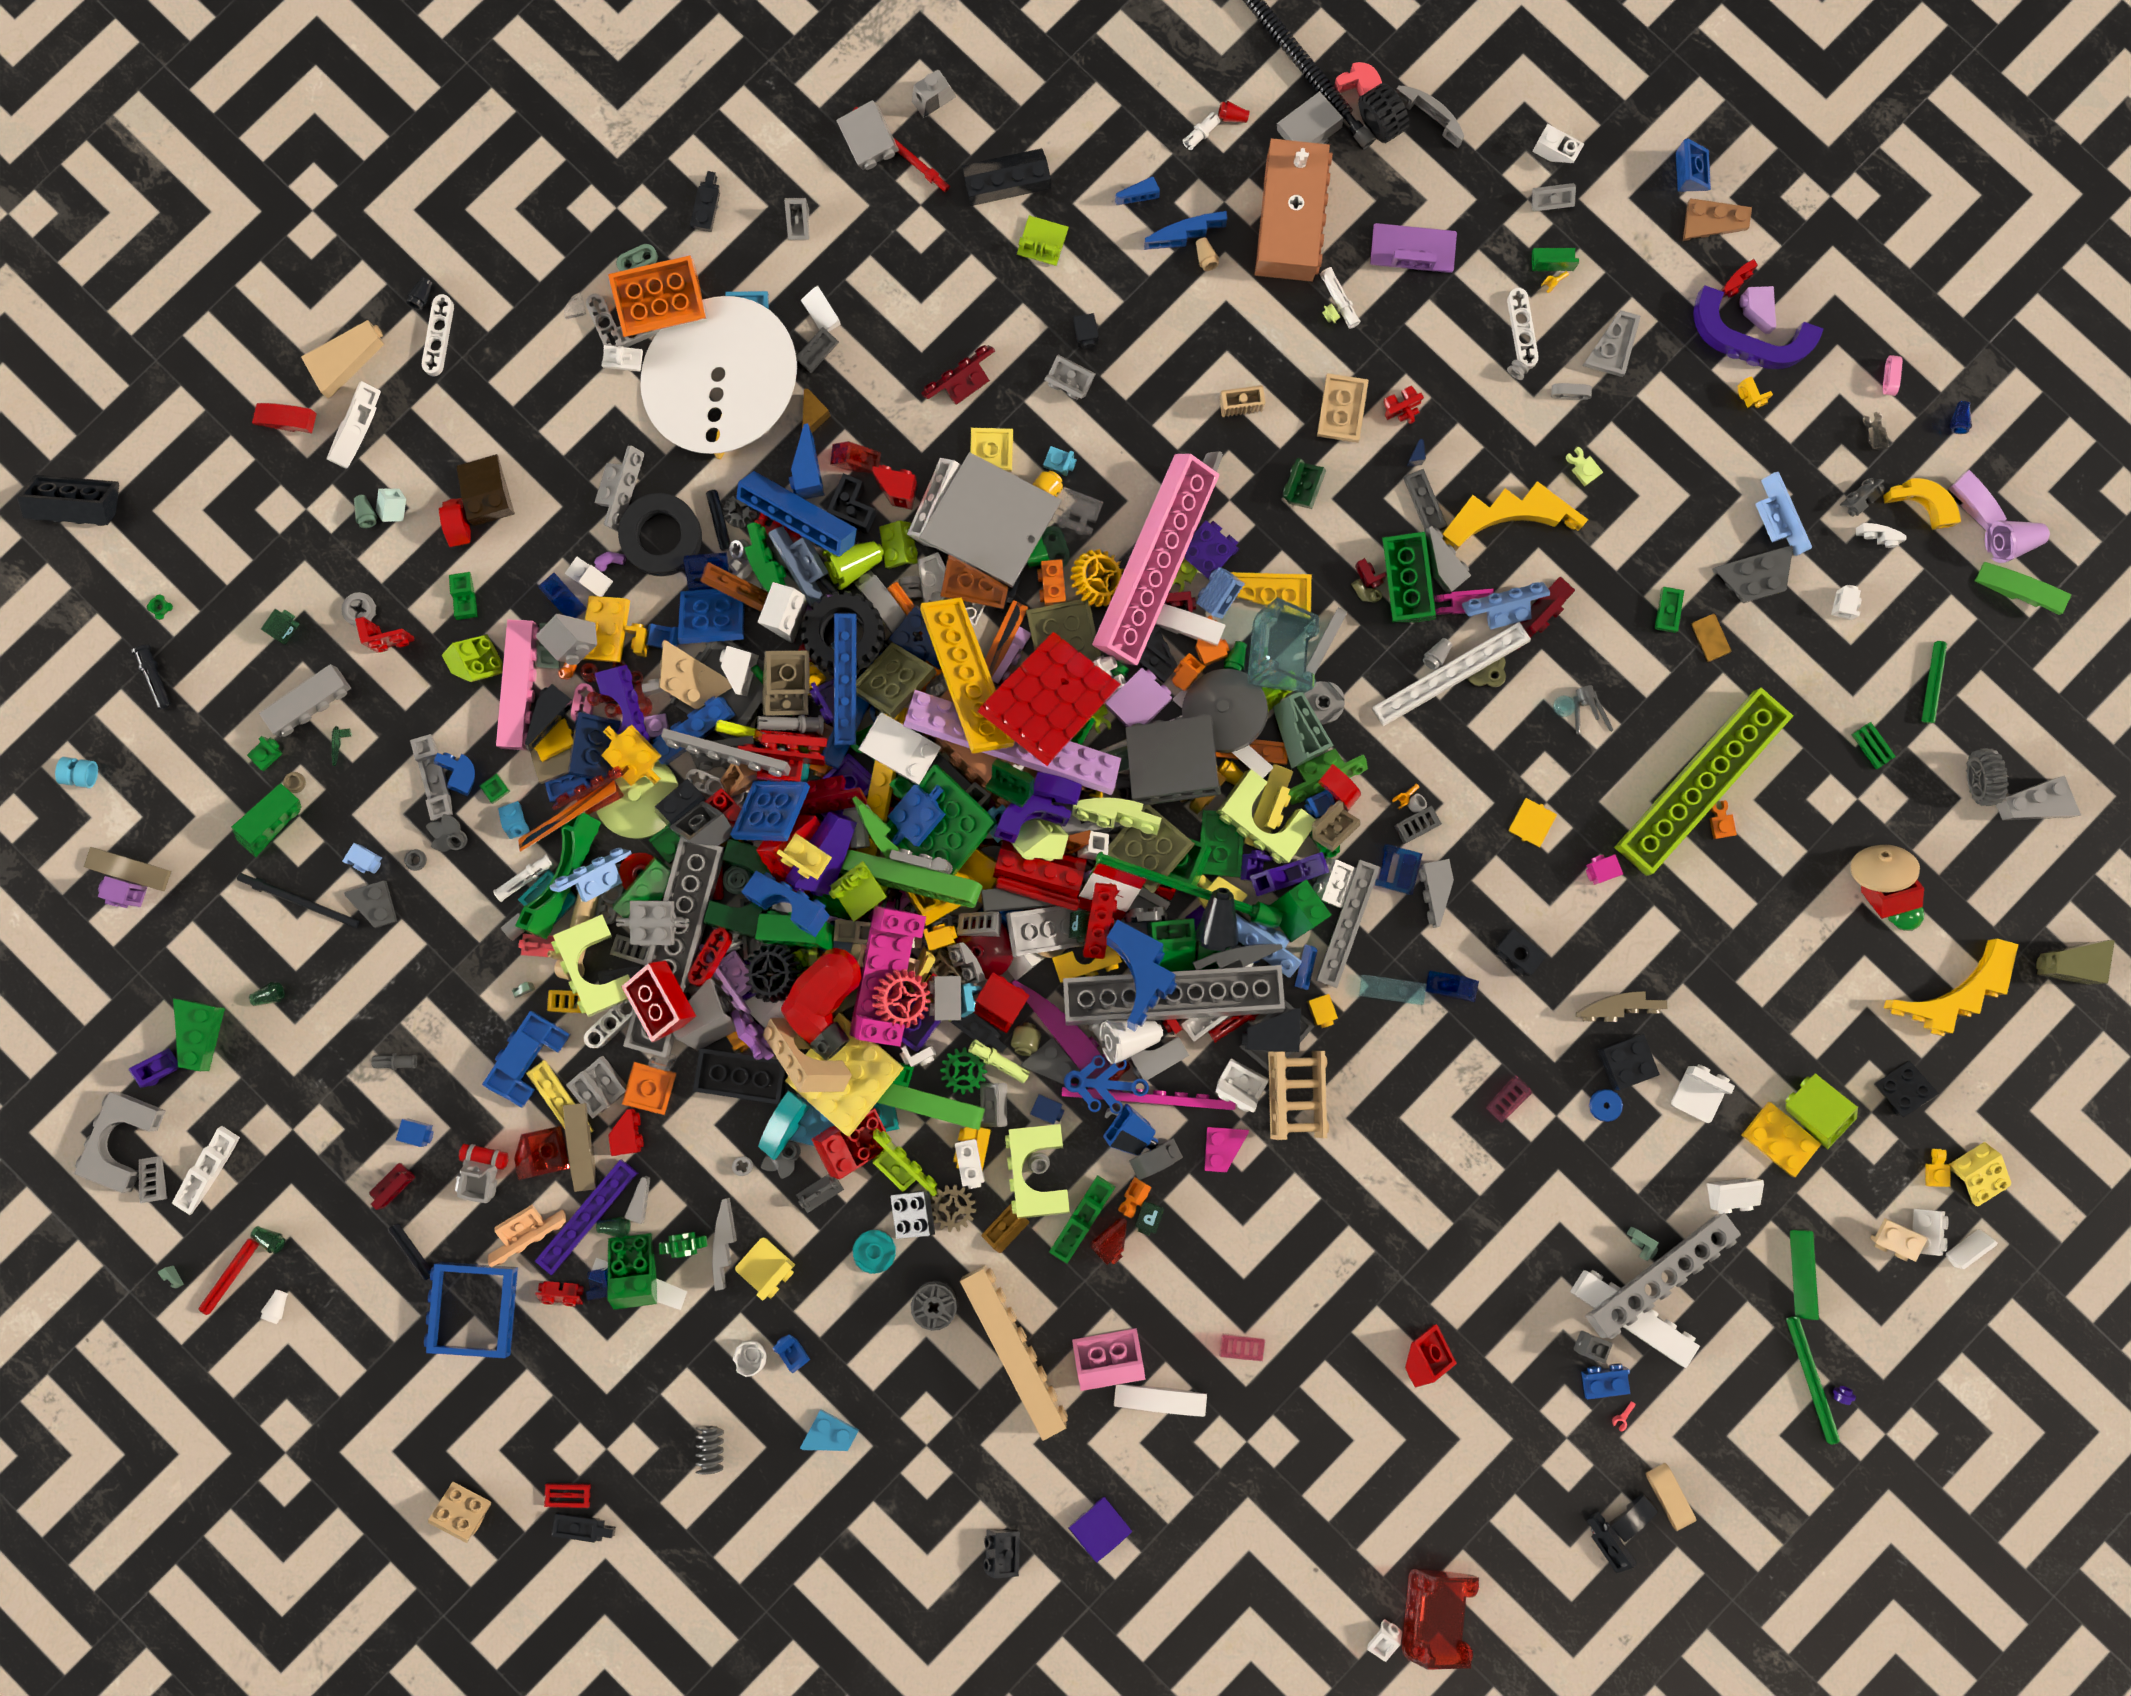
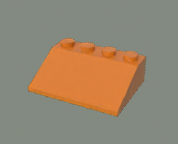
M691 255L608 274L623 337L706 319L700 284Z

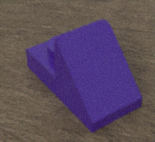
M168 1048L130 1067L128 1070L141 1088L156 1085L160 1078L178 1070L180 1067H178L177 1059Z

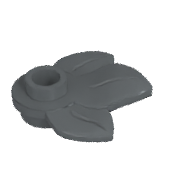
M443 814L441 821H432L426 824L427 830L435 838L431 844V847L441 852H446L450 849L459 850L467 844V836L461 831L459 822L450 815Z
M789 1141L775 1160L766 1155L761 1168L766 1171L778 1170L781 1179L788 1177L795 1169V1161L801 1153L800 1146L794 1141ZM788 1148H793L794 1150L791 1156L787 1155Z

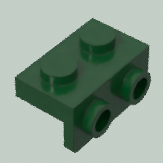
M1297 458L1295 464L1291 467L1289 481L1284 486L1283 497L1291 505L1312 509L1326 469L1306 464L1302 459Z
M997 758L992 764V778L986 784V790L1019 807H1023L1034 794V777L1028 772L1021 771L1010 763Z

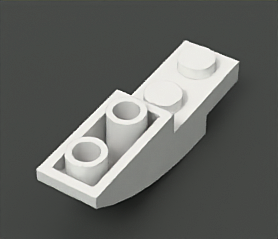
M362 381L358 383L345 419L340 423L327 460L346 469L348 468L377 409L375 405L381 393L380 390Z

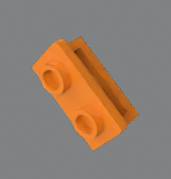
M1062 560L1041 561V569H1037L1038 582L1043 581V589L1039 590L1040 602H1044L1045 606L1065 602Z

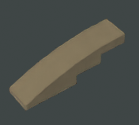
M90 847L84 864L85 868L164 892L172 872L94 847Z
M587 1104L563 1105L567 1150L574 1192L595 1190L597 1182L594 1146L591 1143Z

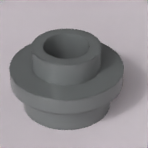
M410 850L405 856V865L413 871L421 870L427 863V857L421 850ZM418 856L419 863L414 864L413 859Z

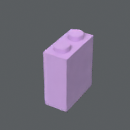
M1141 668L1105 703V706L1125 727H1131L1137 723L1145 725L1171 701V691L1163 684L1160 686L1155 681L1156 676L1147 669L1145 671Z

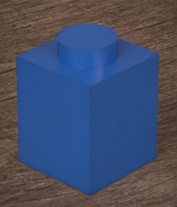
M409 1118L402 1119L396 1141L425 1147L432 1141L434 1131H432L433 1125Z

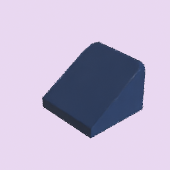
M1419 439L1407 467L1422 465L1426 460L1423 439Z

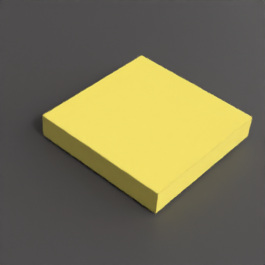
M971 428L970 453L1007 472H1012L1013 429Z

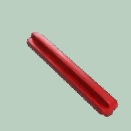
M999 876L996 882V888L1074 911H1077L1079 908L1080 899L1003 876Z
M247 1239L199 1306L201 1313L209 1315L258 1248L259 1243L255 1239Z

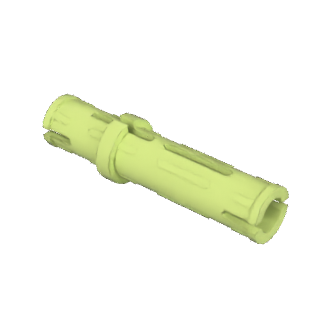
M976 1039L971 1043L968 1051L984 1060L985 1064L995 1066L1022 1084L1028 1079L1030 1074L1028 1070L997 1053L996 1049H990Z

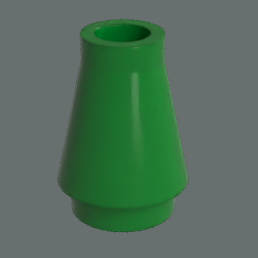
M1235 641L1233 648L1224 661V669L1239 671L1244 669L1246 643Z

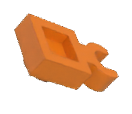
M1726 800L1721 801V810L1716 808V804L1710 809L1715 814V817L1709 819L1713 840L1737 835L1733 814L1726 815L1728 809Z
M1134 1177L1124 1194L1127 1199L1120 1205L1118 1211L1132 1218L1135 1215L1136 1206L1143 1204L1152 1187Z

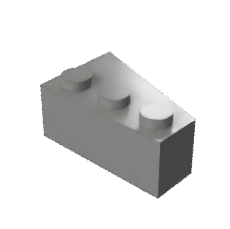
M2065 775L2008 795L2002 803L1996 805L2002 820L2072 818L2081 816Z

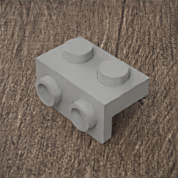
M1057 355L1049 374L1044 380L1049 382L1048 386L1056 390L1061 388L1067 391L1069 397L1078 400V398L1082 399L1086 396L1096 373Z

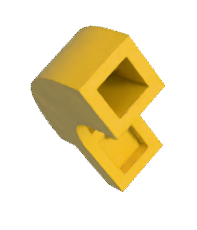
M1912 478L1902 485L1891 487L1890 491L1883 495L1884 503L1912 500L1923 505L1929 514L1932 530L1953 527L1961 522L1959 509L1954 498L1945 488L1933 481Z

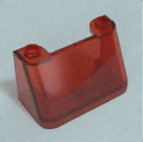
M1426 1569L1411 1570L1408 1579L1402 1643L1403 1654L1407 1660L1427 1670L1471 1668L1473 1651L1468 1643L1462 1641L1466 1597L1473 1598L1476 1596L1479 1590V1577L1471 1574Z

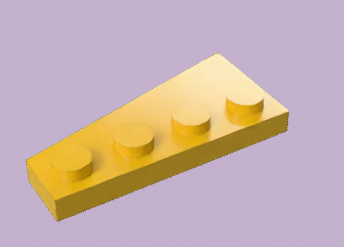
M1230 572L1245 583L1236 598L1308 618L1311 617L1312 574Z

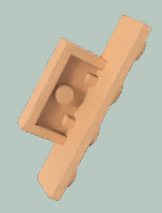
M530 1205L496 1226L495 1233L505 1245L488 1255V1265L490 1267L500 1265L511 1255L522 1252L529 1244L542 1240L547 1233L560 1229L566 1222L564 1210L562 1209L544 1220L535 1207Z

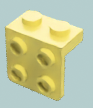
M1983 1142L1949 1164L1951 1165L1950 1170L1965 1181L1971 1201L1975 1206H1980L2011 1185L2002 1154L1986 1142Z
M763 1237L738 1263L735 1270L758 1291L757 1296L763 1301L767 1297L771 1299L779 1290L777 1285L782 1280L786 1282L793 1275L794 1272L791 1269L795 1264L768 1239Z

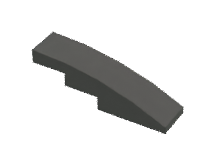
M1255 944L1235 947L1194 961L1193 964L1196 970H1199L1211 963L1217 962L1221 969L1240 960L1243 967L1283 947L1281 944Z

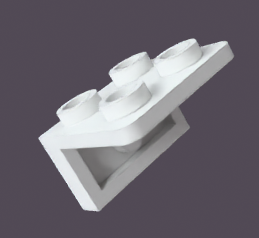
M1231 1058L1218 1080L1216 1092L1224 1101L1236 1103L1239 1109L1245 1112H1254L1258 1099L1269 1079Z
M1700 1064L1697 1067L1688 1066L1671 1104L1673 1107L1705 1123H1710L1724 1094H1732L1735 1086L1730 1084V1079L1717 1074L1716 1077L1710 1074V1069Z

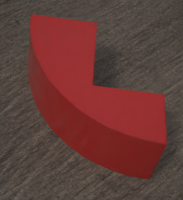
M1334 764L1328 768L1317 782L1334 795L1333 799L1335 802L1342 801L1343 809L1347 812L1361 796V791L1356 784Z

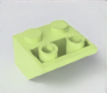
M1031 819L1021 826L1015 843L1011 842V844L1025 859L1043 858L1047 861H1053L1054 859H1063L1068 835L1058 824L1043 819Z

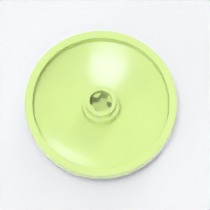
M659 760L655 763L652 770L661 778L655 785L644 776L634 785L630 786L614 769L613 779H615L616 792L595 805L600 820L608 829L625 838L645 839L654 836L666 826L655 813V806L679 786L676 776L666 764H661ZM597 780L594 791L607 782Z

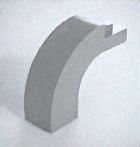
M870 570L853 583L862 595L873 603V607L877 608L882 621L893 634L906 618V614L879 578Z

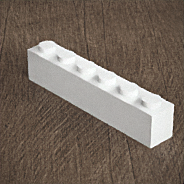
M1583 1270L1570 1292L1593 1308H1596L1621 1288L1612 1282L1609 1285L1602 1281L1603 1276L1594 1270L1591 1272ZM1630 1297L1628 1304L1633 1309L1635 1301ZM1653 1309L1646 1313L1642 1311L1637 1315V1321L1629 1326L1626 1324L1623 1326V1328L1684 1368H1687L1700 1347L1694 1342L1695 1337L1685 1331L1681 1334L1675 1330L1677 1325L1667 1319L1663 1322L1657 1318L1659 1314ZM1613 1310L1611 1316L1612 1319L1616 1322L1618 1319V1313L1615 1310Z

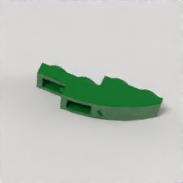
M755 522L747 524L752 545L744 549L756 577L768 593L773 582L787 586L784 577H786L784 567L778 562L771 561L773 556L771 549L766 544L767 532L765 528Z

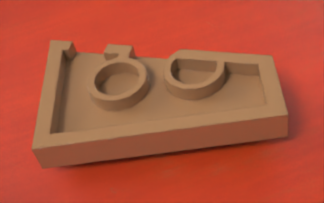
M1690 198L1687 204L1683 241L1697 237L1705 238L1720 233L1728 234L1746 231L1750 227L1752 207Z

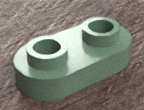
M643 244L621 254L617 258L616 265L619 271L656 263L658 255L652 245ZM646 255H651L648 260L644 259ZM626 264H632L630 268H625Z

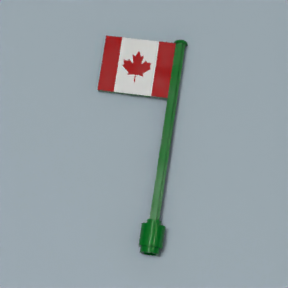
M1099 852L1096 856V865L1077 898L1080 899L1079 908L1090 912L1095 883L1115 884L1117 886L1115 896L1117 909L1116 913H1112V918L1116 921H1121L1147 879L1206 900L1210 899L1212 891ZM1234 899L1235 910L1249 914L1251 922L1268 928H1277L1280 925L1283 913L1278 908L1259 901L1256 904L1249 905Z

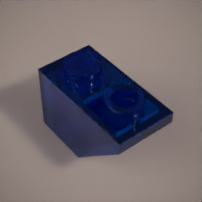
M555 573L551 574L538 586L565 616L577 618L587 610L583 603Z

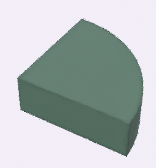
M524 982L518 988H513L512 992L514 997L517 998L534 991L535 988L533 983Z
M174 1266L165 1267L158 1271L163 1281L168 1279L171 1282L170 1287L179 1288L184 1285Z

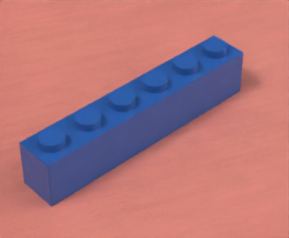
M753 471L738 482V500L838 557L854 546L857 530L855 527L759 473Z

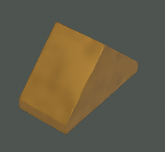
M804 389L802 429L803 425L808 423L813 433L830 417V413L809 389Z

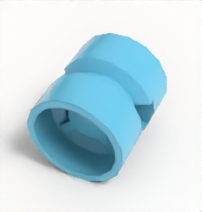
M61 757L55 770V778L59 784L71 786L75 784L78 787L92 788L96 783L98 766L95 761L78 760L69 757Z

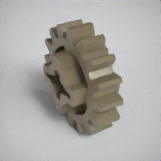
M954 1184L953 1189L945 1185L944 1192L938 1189L939 1196H932V1199L935 1201V1203L931 1204V1207L934 1208L932 1214L936 1216L934 1224L940 1222L941 1230L947 1226L948 1232H951L953 1227L960 1231V1225L968 1227L967 1219L973 1221L974 1218L970 1213H975L976 1209L971 1208V1205L975 1204L976 1201L969 1199L972 1195L971 1192L964 1193V1186L961 1190H957V1184ZM950 1194V1199L947 1202H940L942 1197ZM958 1195L964 1198L967 1205L961 1204L958 1200ZM954 1198L955 1207H959V1210H955L951 1218V1211L947 1209V1206L951 1205ZM939 1211L945 1213L947 1221L940 1216ZM959 1214H966L961 1221L955 1222Z

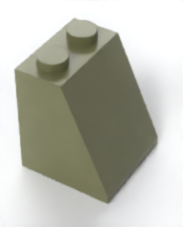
M2115 941L2088 942L2041 953L2036 962L2037 975L2086 985L2108 984Z

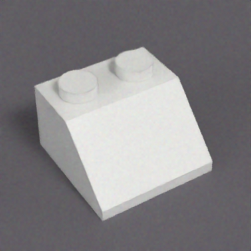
M727 646L726 650L723 649L720 655L721 668L735 694L747 696L753 677V672L750 669L757 664L759 655Z
M1743 1178L1707 1183L1710 1208L1717 1210L1719 1214L1732 1213L1734 1208H1740V1211L1754 1210L1753 1206L1761 1204L1764 1181L1754 1178Z

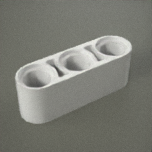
M629 1000L613 1006L585 1033L584 1042L588 1047L601 1048L605 1046L630 1022L633 1007L631 1013L626 1015L623 1012V1006ZM611 1017L616 1020V1026L612 1030L607 1026V1021ZM595 1032L600 1035V1041L596 1045L591 1041V1037Z

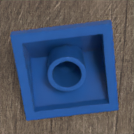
M1688 138L1684 139L1676 151L1678 192L1711 190L1709 150Z

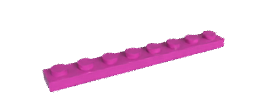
M1062 1087V1096L1082 1098L1078 1092H1070L1066 1087ZM1088 1087L1087 1090L1094 1099H1103L1095 1088ZM1114 1089L1109 1091L1116 1101L1235 1110L1236 1103L1224 1101L1219 1096L1218 1100L1209 1099L1207 1094H1196V1098L1188 1097V1093L1175 1092V1096H1167L1166 1091L1153 1090V1094L1137 1096L1132 1091L1131 1093ZM1136 1089V1090H1137L1138 1092H1141V1091H1143L1144 1089Z

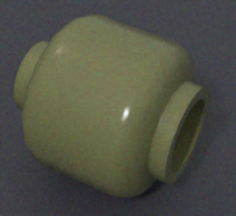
M1023 1023V1025L1017 1026L1014 1029L1011 1046L1015 1049V1053L1022 1056H1031L1032 1053L1038 1051L1041 1033L1035 1029L1036 1026L1034 1024Z

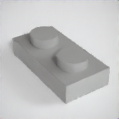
M1575 184L1533 188L1532 210L1542 211L1574 207Z

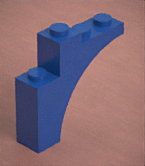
M1117 920L1107 936V945L1123 958L1134 979L1136 998L1132 1012L1127 1020V1028L1135 1032L1138 1026L1142 1027L1148 1017L1146 1015L1148 1009L1154 1008L1158 998L1160 997L1165 1000L1168 994L1171 995L1177 986V983H1175L1176 974L1159 966L1165 955L1163 943Z

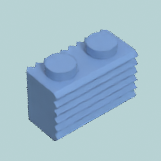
M1218 567L1217 570L1211 573L1207 586L1200 590L1196 604L1212 616L1222 619L1245 583L1228 570Z

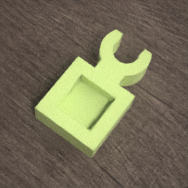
M1577 447L1574 451L1578 457L1574 458L1569 453L1566 456V460L1571 464H1575L1576 467L1572 471L1585 487L1600 476L1603 471L1591 456L1585 459L1583 457V450Z

